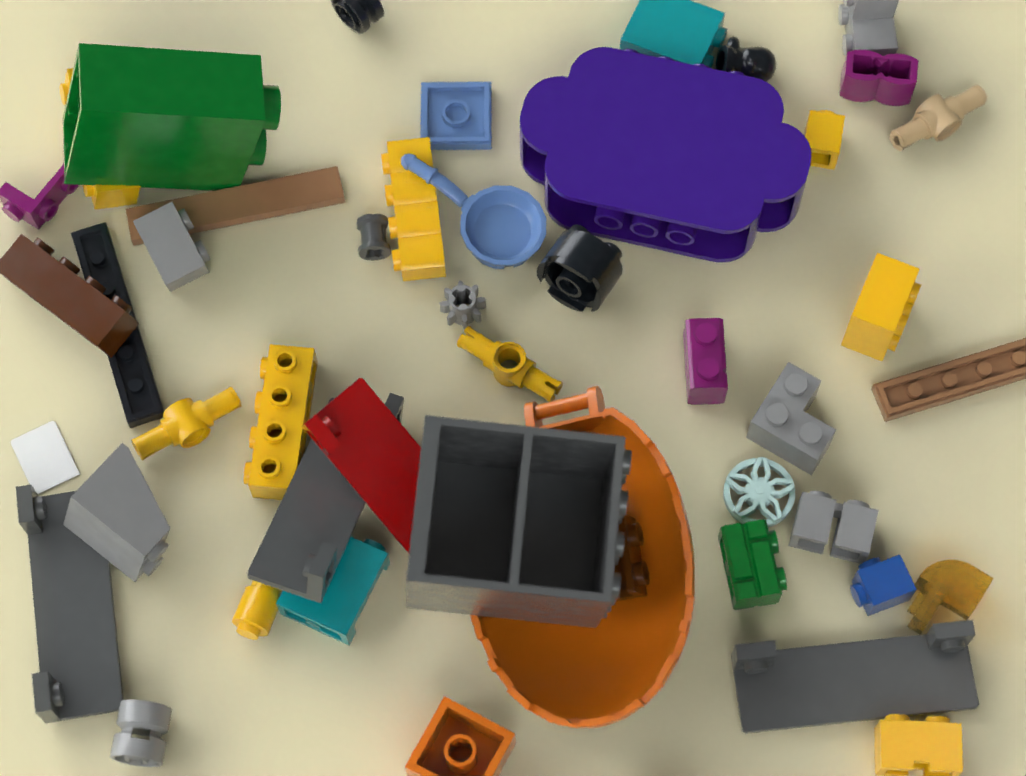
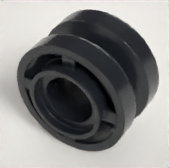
M331 0L339 18L358 34H363L370 28V21L377 22L384 16V9L379 0Z

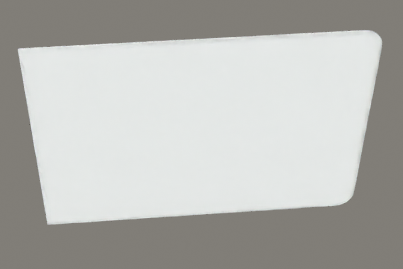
M50 421L11 440L12 448L24 474L37 494L80 475L55 421Z

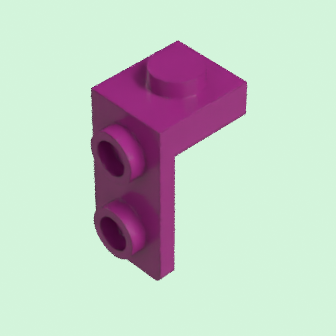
M64 164L35 199L5 182L0 188V200L3 204L2 211L12 220L19 222L22 219L39 230L46 221H50L56 215L61 202L68 194L74 193L79 185L64 184Z

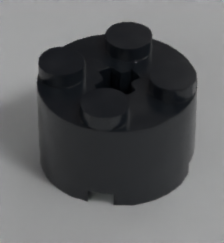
M574 224L569 230L561 233L538 265L537 277L540 282L543 279L547 281L550 285L547 292L564 306L583 312L586 307H592L591 312L599 309L622 275L623 268L620 262L622 252L615 244L610 242L604 243L596 236L590 234L585 227Z

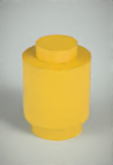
M252 581L251 585L246 586L232 619V623L237 627L236 632L252 640H258L259 636H268L278 612L276 602L282 590L256 581Z

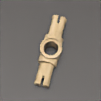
M974 85L955 97L948 96L943 98L940 94L929 97L917 108L913 120L891 131L889 136L891 144L896 150L902 151L921 139L929 140L934 137L937 142L945 140L957 131L966 114L986 104V92L981 86Z

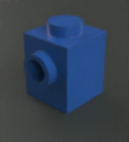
M900 554L883 561L879 557H875L861 563L858 566L859 570H857L852 580L853 585L850 586L856 605L858 607L863 606L867 616L909 601L917 590Z

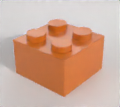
M444 696L405 765L407 776H499L516 745V734Z

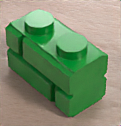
M764 519L720 527L718 539L733 610L778 603L782 596V590H787V581L784 568L776 567L774 554L779 553V545L775 530L769 531L767 521Z

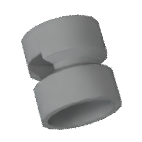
M122 700L116 723L121 728V732L114 735L110 758L117 762L134 766H162L166 742L161 739V735L169 730L172 709L166 705L151 701ZM132 734L149 736V740L132 738Z

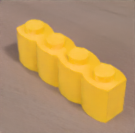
M430 137L388 141V153H381L383 175H391V184L384 186L387 207L394 206L395 217H388L390 238H398L399 249L392 250L394 271L402 272L403 282L446 277L436 187L432 184H427L424 179L410 170L407 171L401 164V157L409 153L416 155L418 159L433 168Z

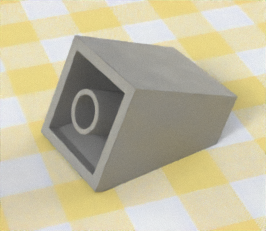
M121 443L71 496L63 525L131 580L136 582L143 573L150 576L162 562V555L169 546L165 540L170 527L132 453L125 444Z

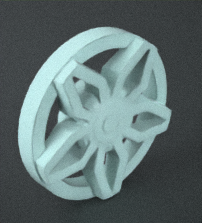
M764 457L752 458L740 462L729 472L723 488V498L730 514L743 524L757 520L747 516L755 513L756 509H759L760 513L767 518L765 519L767 526L771 527L780 523L790 513L795 501V485L790 474L780 464ZM753 467L750 474L752 479L747 474H739V472ZM759 467H764V477H758L757 471ZM770 469L775 471L782 478H775L772 481H769L771 477ZM733 479L744 481L746 483L745 487H741ZM775 485L787 486L780 491H775L774 488ZM730 487L737 494L743 495L739 498L736 507L731 500ZM788 494L787 505L781 512L779 502L776 499H780ZM744 502L750 506L746 510L739 512ZM770 504L773 505L776 516L766 507Z

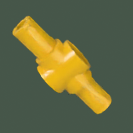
M467 326L464 330L466 335H460L457 347L466 350L483 361V366L493 371L496 381L506 387H525L546 399L547 402L554 401V394H559L563 382L536 368V363L526 357L524 349L519 344L514 342L502 343L499 340L493 342L475 331L471 326ZM506 360H513L519 365L512 369H506L500 364Z
M232 386L203 402L200 399L193 402L191 398L176 401L164 411V419L160 420V425L132 439V445L141 460L169 445L175 447L180 444L182 448L193 447L209 436L211 432L210 427L214 426L215 420L242 407L241 401Z

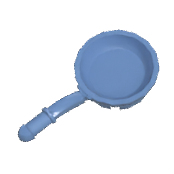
M408 153L401 157V164L404 169L418 175L427 184H432L461 208L460 233L466 247L482 264L494 269H504L505 266L517 267L522 265L540 249L546 236V216L540 203L528 192L514 186L495 185L467 197L453 182L440 174L437 168L430 167L418 159L416 155Z

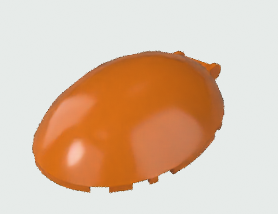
M599 386L588 388L587 393L537 404L536 401L525 403V424L530 427L625 437L624 450H631L632 457L630 473L626 475L625 484H622L621 490L628 491L626 515L635 518L643 531L644 543L640 546L641 559L645 561L649 570L650 581L646 585L647 596L615 602L611 606V611L608 612L607 618H602L596 628L470 615L477 640L482 642L489 660L487 663L492 672L496 673L506 686L507 692L527 711L540 716L550 723L571 728H598L621 721L644 707L666 683L681 656L691 625L695 599L694 550L691 531L682 496L674 476L654 442L633 420L613 407L605 409L602 391ZM589 408V415L544 426L542 424V419Z

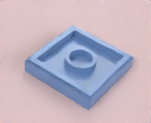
M421 82L420 138L430 137L431 150H492L491 82Z

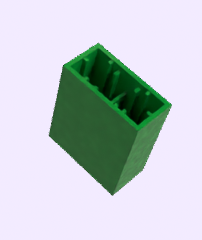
M79 43L62 120L64 184L131 185L142 188L208 191L240 186L249 165L262 166L264 163L267 144L266 130H277L281 114L279 86L263 85L261 55Z

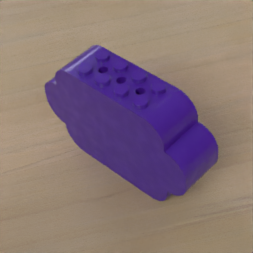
M598 47L584 52L572 64L568 77H549L536 83L527 93L520 114L521 164L531 179L545 185V207L547 213L556 224L567 230L572 225L578 224L597 237L718 263L731 262L744 256L753 246L757 232H774L786 227L794 220L800 207L812 153L806 137L795 127L782 122L784 114L782 98L777 90L764 80L746 76L738 71L726 72L712 69L704 64L692 65L678 62L666 56L654 57L640 54L633 49L621 50L610 47Z

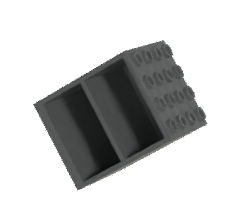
M425 415L406 578V608L596 628L602 618H607L608 612L611 611V606L615 604V599L619 598L621 573H614L615 564L618 565L619 557L623 555L625 533L618 531V526L622 523L623 516L626 515L628 491L621 489L622 484H625L626 475L630 473L632 457L631 450H624L625 437Z

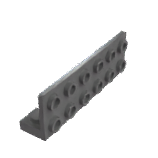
M390 393L385 405L401 423L404 397ZM312 439L248 570V578L322 603L366 503Z
M29 484L17 486L16 497L19 524L28 535L40 669L39 673L32 674L35 713L45 723L117 712L119 711L120 702L124 698L110 563L63 525L70 498L76 491L39 496L33 486Z
M973 620L935 623L923 635L776 650L775 640L735 644L731 661L742 732L755 733L885 719V716L890 714L915 716L976 709L979 701L968 650V644L975 636Z

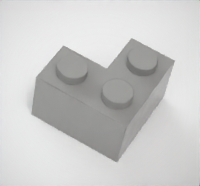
M843 0L844 4H839L838 7L839 24L845 25L846 31L842 38L843 54L846 55L847 52L852 50H870L882 56L896 54L898 44L894 14L899 0Z
M788 362L751 420L746 438L812 475L828 450L836 429L806 413L817 395L821 380Z

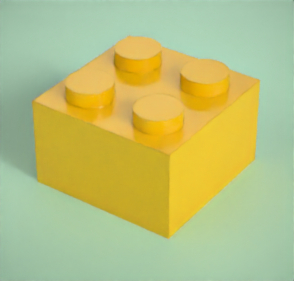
M877 253L849 320L841 346L879 361H883L887 349L895 352L922 285L915 282L920 269Z

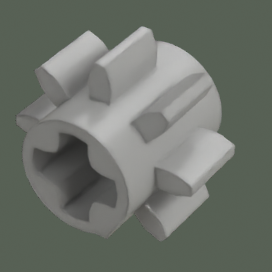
M459 281L458 286L452 290L449 288L444 289L447 301L440 302V312L448 313L447 323L449 326L455 322L462 325L465 330L468 324L474 320L476 322L482 321L481 312L478 309L486 308V300L483 297H477V285L469 287L463 285L462 281Z

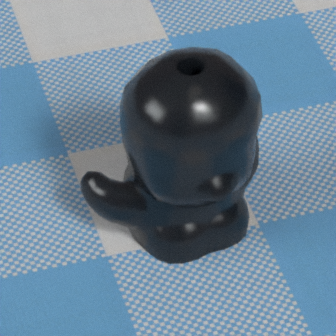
M731 37L726 45L719 48L715 67L716 70L726 72L738 71L746 76L755 77L767 82L775 73L776 60L774 54L769 49L764 47L740 48L739 39Z

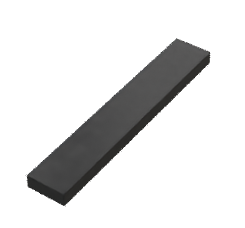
M106 222L72 232L71 235L84 279L90 275L106 288V291L103 293L111 300L114 295H117L132 307ZM132 309L129 314L136 320L134 310ZM137 326L112 358L108 356L130 428L161 419L164 413L141 333Z

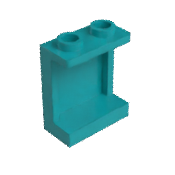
M639 0L620 39V49H633L640 54L654 57L666 56L678 62L692 65L704 64L712 68L715 57L711 54L715 47L720 48L723 45L728 30L723 27L725 13L691 0Z
M351 537L322 603L282 591L276 602L280 614L350 646L356 634L355 624L383 569L387 570L390 565L389 555L385 552L386 548L371 539H365L362 542Z

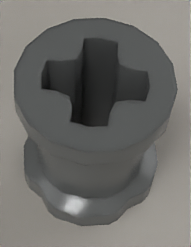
M366 214L357 219V229L361 233V246L358 248V254L362 259L375 261L390 256L391 247L386 241L388 218L385 215Z

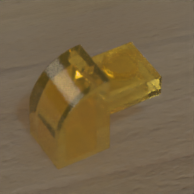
M942 560L933 563L921 573L914 584L920 592L907 610L908 613L913 615L907 627L921 635L940 604L963 619L968 620L994 578L973 565L960 560Z

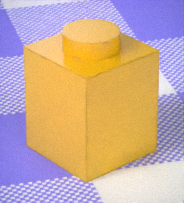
M830 110L809 111L804 136L811 148L812 158L810 166L835 170L840 153L845 115L835 114Z

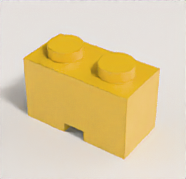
M890 714L886 715L885 719H880L875 726V775L908 776V770L913 771L914 769L923 770V776H959L963 772L962 723H950V718L944 716L926 717L925 721H910L908 715Z

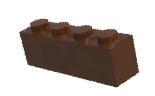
M21 234L0 259V274L112 358L139 324L129 314L133 308L117 295H114L111 300L103 294L106 288L90 275L85 280L79 277L77 274L80 269L64 256L59 261L51 255L55 250L37 237L32 242Z

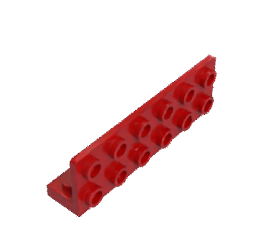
M359 378L301 427L409 554L421 447L363 378Z

